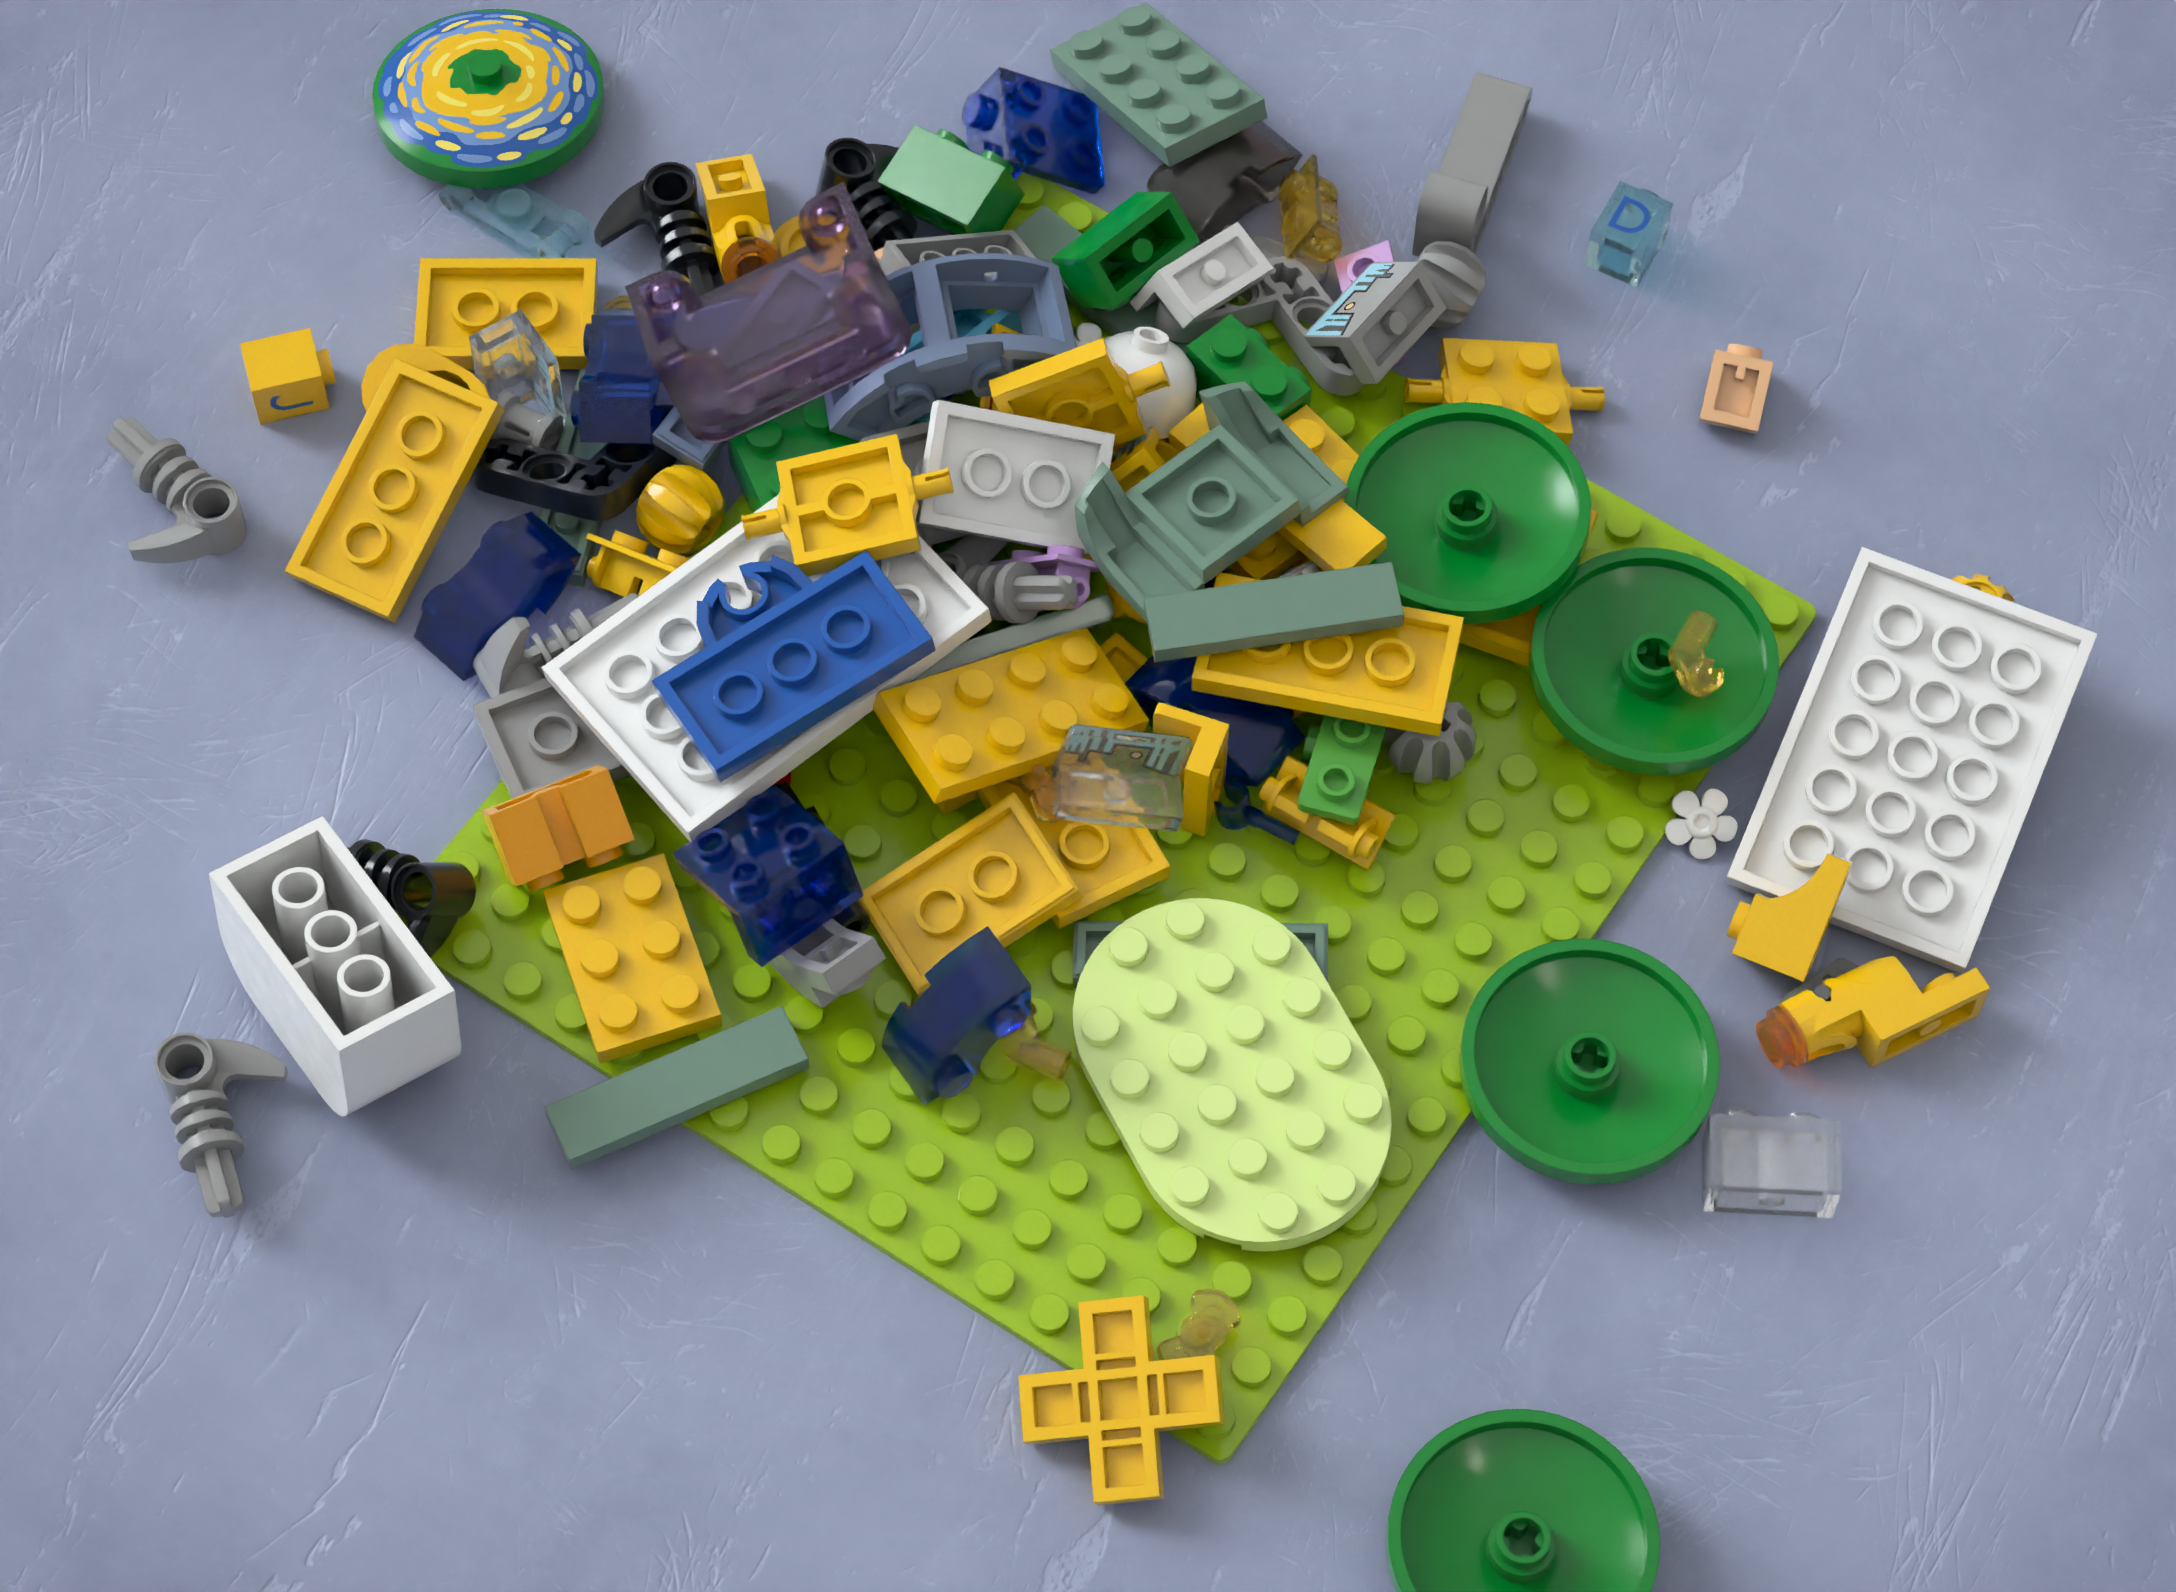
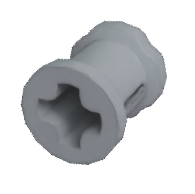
M510 392L504 393L497 400L505 411L490 440L509 439L552 451L556 450L564 427L562 416L553 412L544 415L520 404V398Z

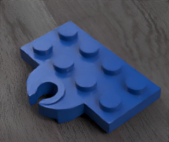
M867 550L815 582H812L795 564L772 555L771 561L749 562L739 566L747 589L762 595L754 606L748 609H736L730 606L731 598L728 589L719 579L709 587L703 600L697 601L696 625L705 648L656 677L652 682L658 696L720 783L936 651L931 635Z

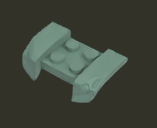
M1245 381L1199 391L1210 431L1124 493L1110 468L1102 462L1075 503L1078 537L1108 583L1145 621L1144 597L1205 589L1204 584L1292 519L1303 527L1350 492L1348 486L1275 414Z

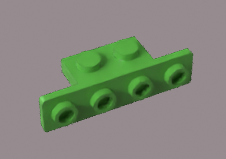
M1326 715L1323 717L1321 727L1311 725L1302 754V761L1309 762L1298 797L1297 808L1305 813L1351 825L1357 824L1387 727Z

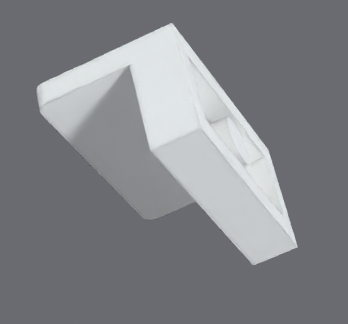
M1236 222L1158 270L1130 301V304L1138 312L1160 298L1181 327L1185 329L1263 280L1273 270V266L1239 222Z

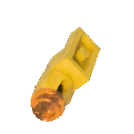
M746 154L695 163L698 184L705 203L708 228L723 280L732 291L747 296L759 295L781 268V260L776 249L775 236L770 224L766 191L753 155Z
M1895 956L1877 958L1861 966L1844 958H1839L1782 997L1777 1006L1766 1012V1018L1756 1023V1034L1764 1054L1777 1068H1782L1788 1064L1792 1067H1799L1817 1057L1853 1048L1855 1045L1872 1068L1979 1016L1990 987L1977 967L1957 977L1953 973L1943 974L1929 982L1920 991L1906 968Z

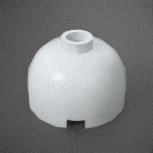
M1138 327L1134 332H1122L1107 337L1104 340L1115 363L1122 367L1127 374L1162 361L1171 386L1139 396L1137 401L1145 429L1153 426L1160 434L1159 439L1168 438L1169 431L1194 410L1197 377L1193 364L1180 347L1169 341L1166 333L1152 327Z

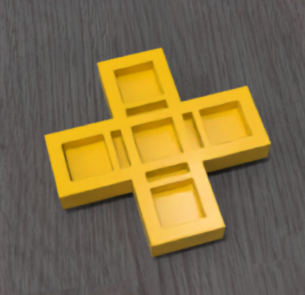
M1144 1295L1078 1302L1083 1369L1018 1375L1023 1442L1028 1445L1089 1439L1093 1503L1097 1505L1165 1499L1159 1432L1225 1425L1219 1357L1216 1355L1154 1361L1149 1299Z

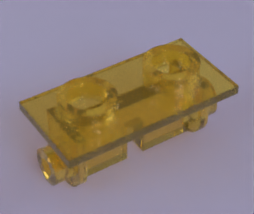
M1312 154L1299 171L1293 170L1286 176L1279 189L1278 200L1281 204L1282 218L1280 232L1283 234L1284 256L1286 259L1293 260L1297 253L1301 251L1319 262L1328 263L1333 261L1342 251L1340 227L1336 225L1339 220L1338 191L1332 182L1319 176L1317 156Z

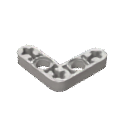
M1280 256L1267 259L1273 266V270L1263 280L1239 294V296L1247 301V304L1236 306L1225 303L1185 329L1181 327L1159 298L1154 323L1156 328L1166 333L1172 341L1180 343L1192 342L1229 314H1232L1245 327L1271 320L1323 390L1335 395L1348 396L1361 391L1365 385L1360 383L1339 346H1310L1305 339L1304 334L1308 330L1301 326L1299 321L1304 319L1317 321L1333 304V301L1311 271L1302 262L1294 258Z

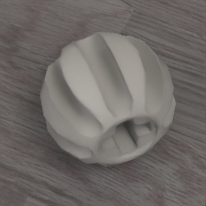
M1435 241L1422 250L1415 262L1421 263L1447 308L1430 327L1434 329H1452L1465 320L1486 285V271L1480 259L1467 247L1452 241Z
M1447 701L1440 737L1387 727L1383 740L1385 746L1389 748L1387 755L1390 763L1398 773H1413L1414 782L1431 784L1433 777H1440L1445 781H1449L1459 775L1465 767V761H1469L1475 752L1477 735L1475 728L1471 726L1473 722L1471 713L1461 702L1451 703Z

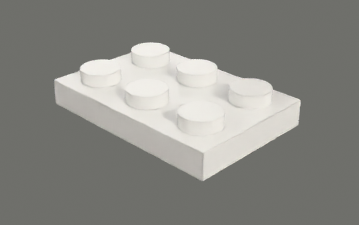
M942 400L934 401L932 403L921 474L949 467L954 493L918 500L919 508L916 524L1048 549V546L1051 545L1073 546L1084 549V556L1091 557L1078 537L1075 503L1099 465L1103 462L1110 468L1115 434Z

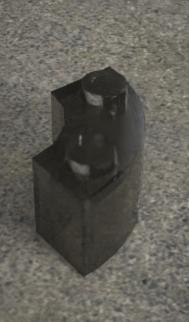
M1260 121L1171 167H1168L1165 163L1160 165L1150 176L1147 182L1148 192L1173 193L1200 240L1193 247L1196 248L1222 232L1226 225H1233L1238 222L1244 215L1256 207L1273 202L1303 154L1263 121Z

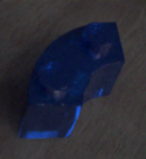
M605 308L592 314L591 323H587L584 329L583 346L588 362L585 373L579 381V390H574L572 393L570 405L573 426H580V442L651 444L653 442V433L662 423L666 414L665 407H656L660 381L672 382L675 348V309Z
M532 511L507 521H498L485 532L481 539L480 547L466 565L447 582L437 585L426 595L421 605L422 615L414 638L461 680L465 681L477 675L473 668L474 658L504 623L512 617H525L528 619L536 608L546 615L569 582L582 554Z
M1152 655L1125 682V685L1148 717V723L1152 729L1153 714L1158 703H1164L1230 724L1225 783L1258 787L1305 738L1291 719L1294 715L1293 709L1193 691L1192 675L1197 656L1154 662Z
M988 926L952 950L924 975L931 986L918 998L911 1008H909L906 1002H900L884 1031L882 1039L883 1050L923 1106L939 1096L946 1099L963 1091L971 1083L973 1076L978 1074L981 1060L999 1038L1006 1037L1015 1032L1023 1025L1027 1016L1031 1014V984Z

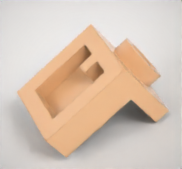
M1728 344L1727 352L1715 349L1699 422L1757 434L1774 362L1763 360L1762 350L1746 345Z

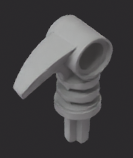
M129 417L125 420L119 418L113 423V428L107 434V441L134 466L132 479L135 485L143 492L153 493L154 498L160 503L166 504L168 511L177 517V521L172 527L127 542L133 560L149 563L183 562L208 554H228L236 550L244 542L247 535V526L237 491L229 481L219 477H211L204 469H199L198 464L191 457L186 456L185 448L177 440L166 438L158 441L134 418ZM214 514H223L217 518L207 519Z
M968 535L947 551L937 553L951 570L989 608L991 619L1006 620L1010 623L1024 624L1033 620L1039 610L1072 609L1078 601L1075 593L1077 582L1070 575H1039L1036 568L1025 561H1013L1006 565H987L1008 543L1007 541Z
M631 593L588 617H585L578 607L570 611L569 616H567L569 627L561 630L557 622L550 625L548 632L551 636L545 640H542L538 632L529 637L532 647L526 649L525 643L530 624L525 617H512L491 636L485 647L476 655L473 661V668L491 698L546 678L542 670L544 665L638 598L639 595Z
M178 1033L168 1037L160 1044L154 1058L155 1068L168 1101L172 1104L169 1114L172 1122L177 1125L175 1128L176 1139L182 1144L177 1152L178 1159L183 1170L197 1174L207 1212L212 1217L223 1216L228 1218L234 1216L235 1212L244 1208L245 1197L235 1165V1161L244 1153V1145L240 1134L232 1131L234 1122L231 1114L226 1112L229 1104L224 1093L225 1087L230 1081L235 1079L286 1082L288 1070L283 1061L258 1047L227 1039H204L195 1033ZM190 1066L202 1067L201 1071L191 1078H175L184 1068Z

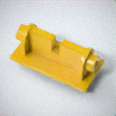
M618 530L614 531L611 540L587 533L586 539L601 544L598 555L592 557L587 565V576L592 579L595 587L603 590L606 589L623 597L636 593L641 579L643 583L638 595H642L690 560L688 557L663 548L660 549L657 558L648 555L646 550L649 542Z
M1287 755L1276 779L1269 777L1259 793V799L1265 801L1261 810L1369 870L1396 815L1366 798L1359 821L1355 825L1300 811L1297 808L1298 797L1308 765Z

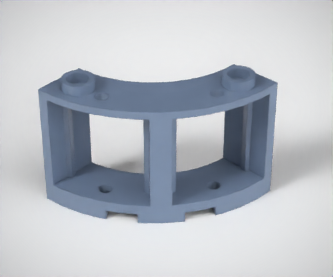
M968 253L945 256L901 268L858 290L831 312L813 333L829 429L831 432L857 441H861L863 437L906 427L917 418L931 412L932 403L937 399L968 390H973L977 398L992 396L989 380L1077 348L1059 266L1023 255L1001 253ZM987 271H996V273L991 276L984 275V273ZM871 303L879 304V306L875 308L868 307V305ZM997 309L1019 313L1023 334H982L958 338L953 311ZM919 322L924 347L898 357L876 370L873 353L895 334Z

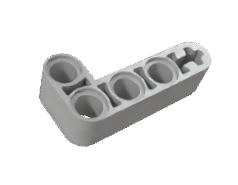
M1478 72L1475 74L1439 171L1431 170L1426 179L1416 216L1412 255L1419 256L1427 245L1435 241H1452L1467 247L1476 255L1526 120L1532 97V87Z

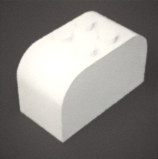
M323 816L209 873L220 935L238 978L255 1006L318 1093L338 1115L347 1116L461 1054V1037L455 990Z

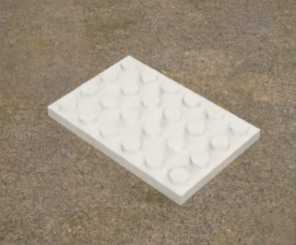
M779 495L754 513L777 508ZM740 522L542 667L547 681L693 845L873 710L878 692L910 683L992 621L989 608L920 536L921 550L876 560L875 562L931 635L936 651L721 783L658 696L652 680L705 648L696 625L697 601L703 600L709 587L717 579L723 582L728 589L731 598L730 606L736 609H748L757 604L762 595L747 589L739 568L740 565L749 562L771 561L772 555L794 564L791 545L783 532L747 541L743 522ZM824 572L807 577L812 582H815L816 580L825 576L829 572Z
M1862 547L1728 872L1726 883L1753 894L1760 893L1770 898L1780 897L1804 885L1817 872L1827 853L1853 862L1830 924L1963 974L2090 655L2097 633Z

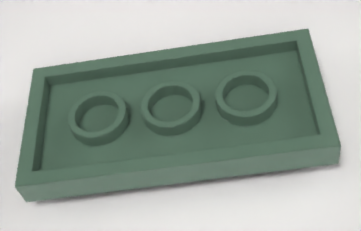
M1146 2L1139 6L1127 8L1117 17L1090 30L1078 32L1070 40L1050 49L1054 69L1168 167L1268 118L1263 97Z

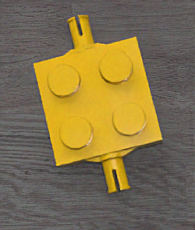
M1104 338L988 381L992 398L999 412L1115 434L1114 446L1147 434L1143 418L1138 409L1137 397L1166 386H1171L1162 361L1127 374L1122 367L1115 363Z
M1442 338L1437 353L1441 373L1440 379H1411L1407 377L1403 386L1405 403L1442 405L1472 402L1497 405L1515 410L1546 426L1564 441L1567 446H1569L1573 436L1569 410L1602 412L1605 405L1603 387L1570 386L1562 374L1557 343Z
M894 434L776 462L781 487L777 508L749 515H741L747 541L783 532L791 545L794 564L806 576H812L833 571L866 550L874 561L921 550L916 524L919 508L918 500L948 493L952 494L954 493L949 467L912 476L910 469L904 463L898 435Z

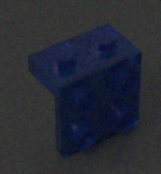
M998 67L976 92L971 93L967 97L962 109V122L966 127L968 150L982 155L984 150H989L999 155L1014 168L1011 173L1014 180L1021 173H1025L1090 194H1096L1105 185L1097 105L1085 94Z

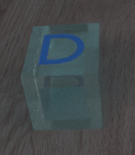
M1620 181L1590 232L1585 265L1634 287H1638L1666 239L1673 203L1660 198L1650 190L1639 189Z

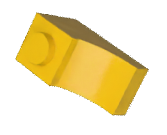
M1827 853L1817 872L1795 891L1774 898L1758 893L1755 894L1751 905L1740 901L1726 935L1737 940L1732 954L1800 981H1806L1853 862Z

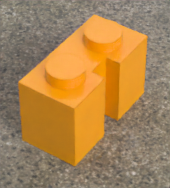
M600 765L481 811L508 881L516 887L526 883L529 891L538 890L562 880L564 875L561 869L564 868V865L584 858L588 868L612 861L623 855L620 845L635 840L607 768Z

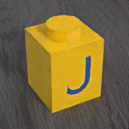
M311 328L240 343L260 424L330 409L325 385L336 383L328 348L316 351Z

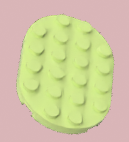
M1190 898L1156 905L1127 919L1102 940L1085 964L1075 991L1073 1003L1075 1048L1080 1065L1089 1084L1143 1182L1162 1209L1181 1226L1204 1239L1205 1235L1224 1242L1242 1245L1241 1250L1278 1251L1299 1247L1325 1237L1348 1222L1364 1206L1378 1185V1180L1386 1163L1390 1148L1391 1107L1383 1078L1316 961L1303 943L1284 925L1254 908L1236 902L1210 898Z

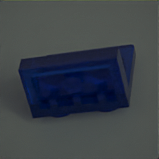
M771 786L763 793L754 796L743 807L710 829L701 832L694 840L689 841L674 852L678 866L730 911L748 956L761 967L864 896L844 842L777 786Z

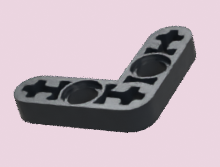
M664 404L646 408L590 460L509 439L489 440L472 473L473 484L478 490L586 520L600 521L617 517L640 497L645 486L658 472L666 467H671L678 460L653 444V433L675 405Z

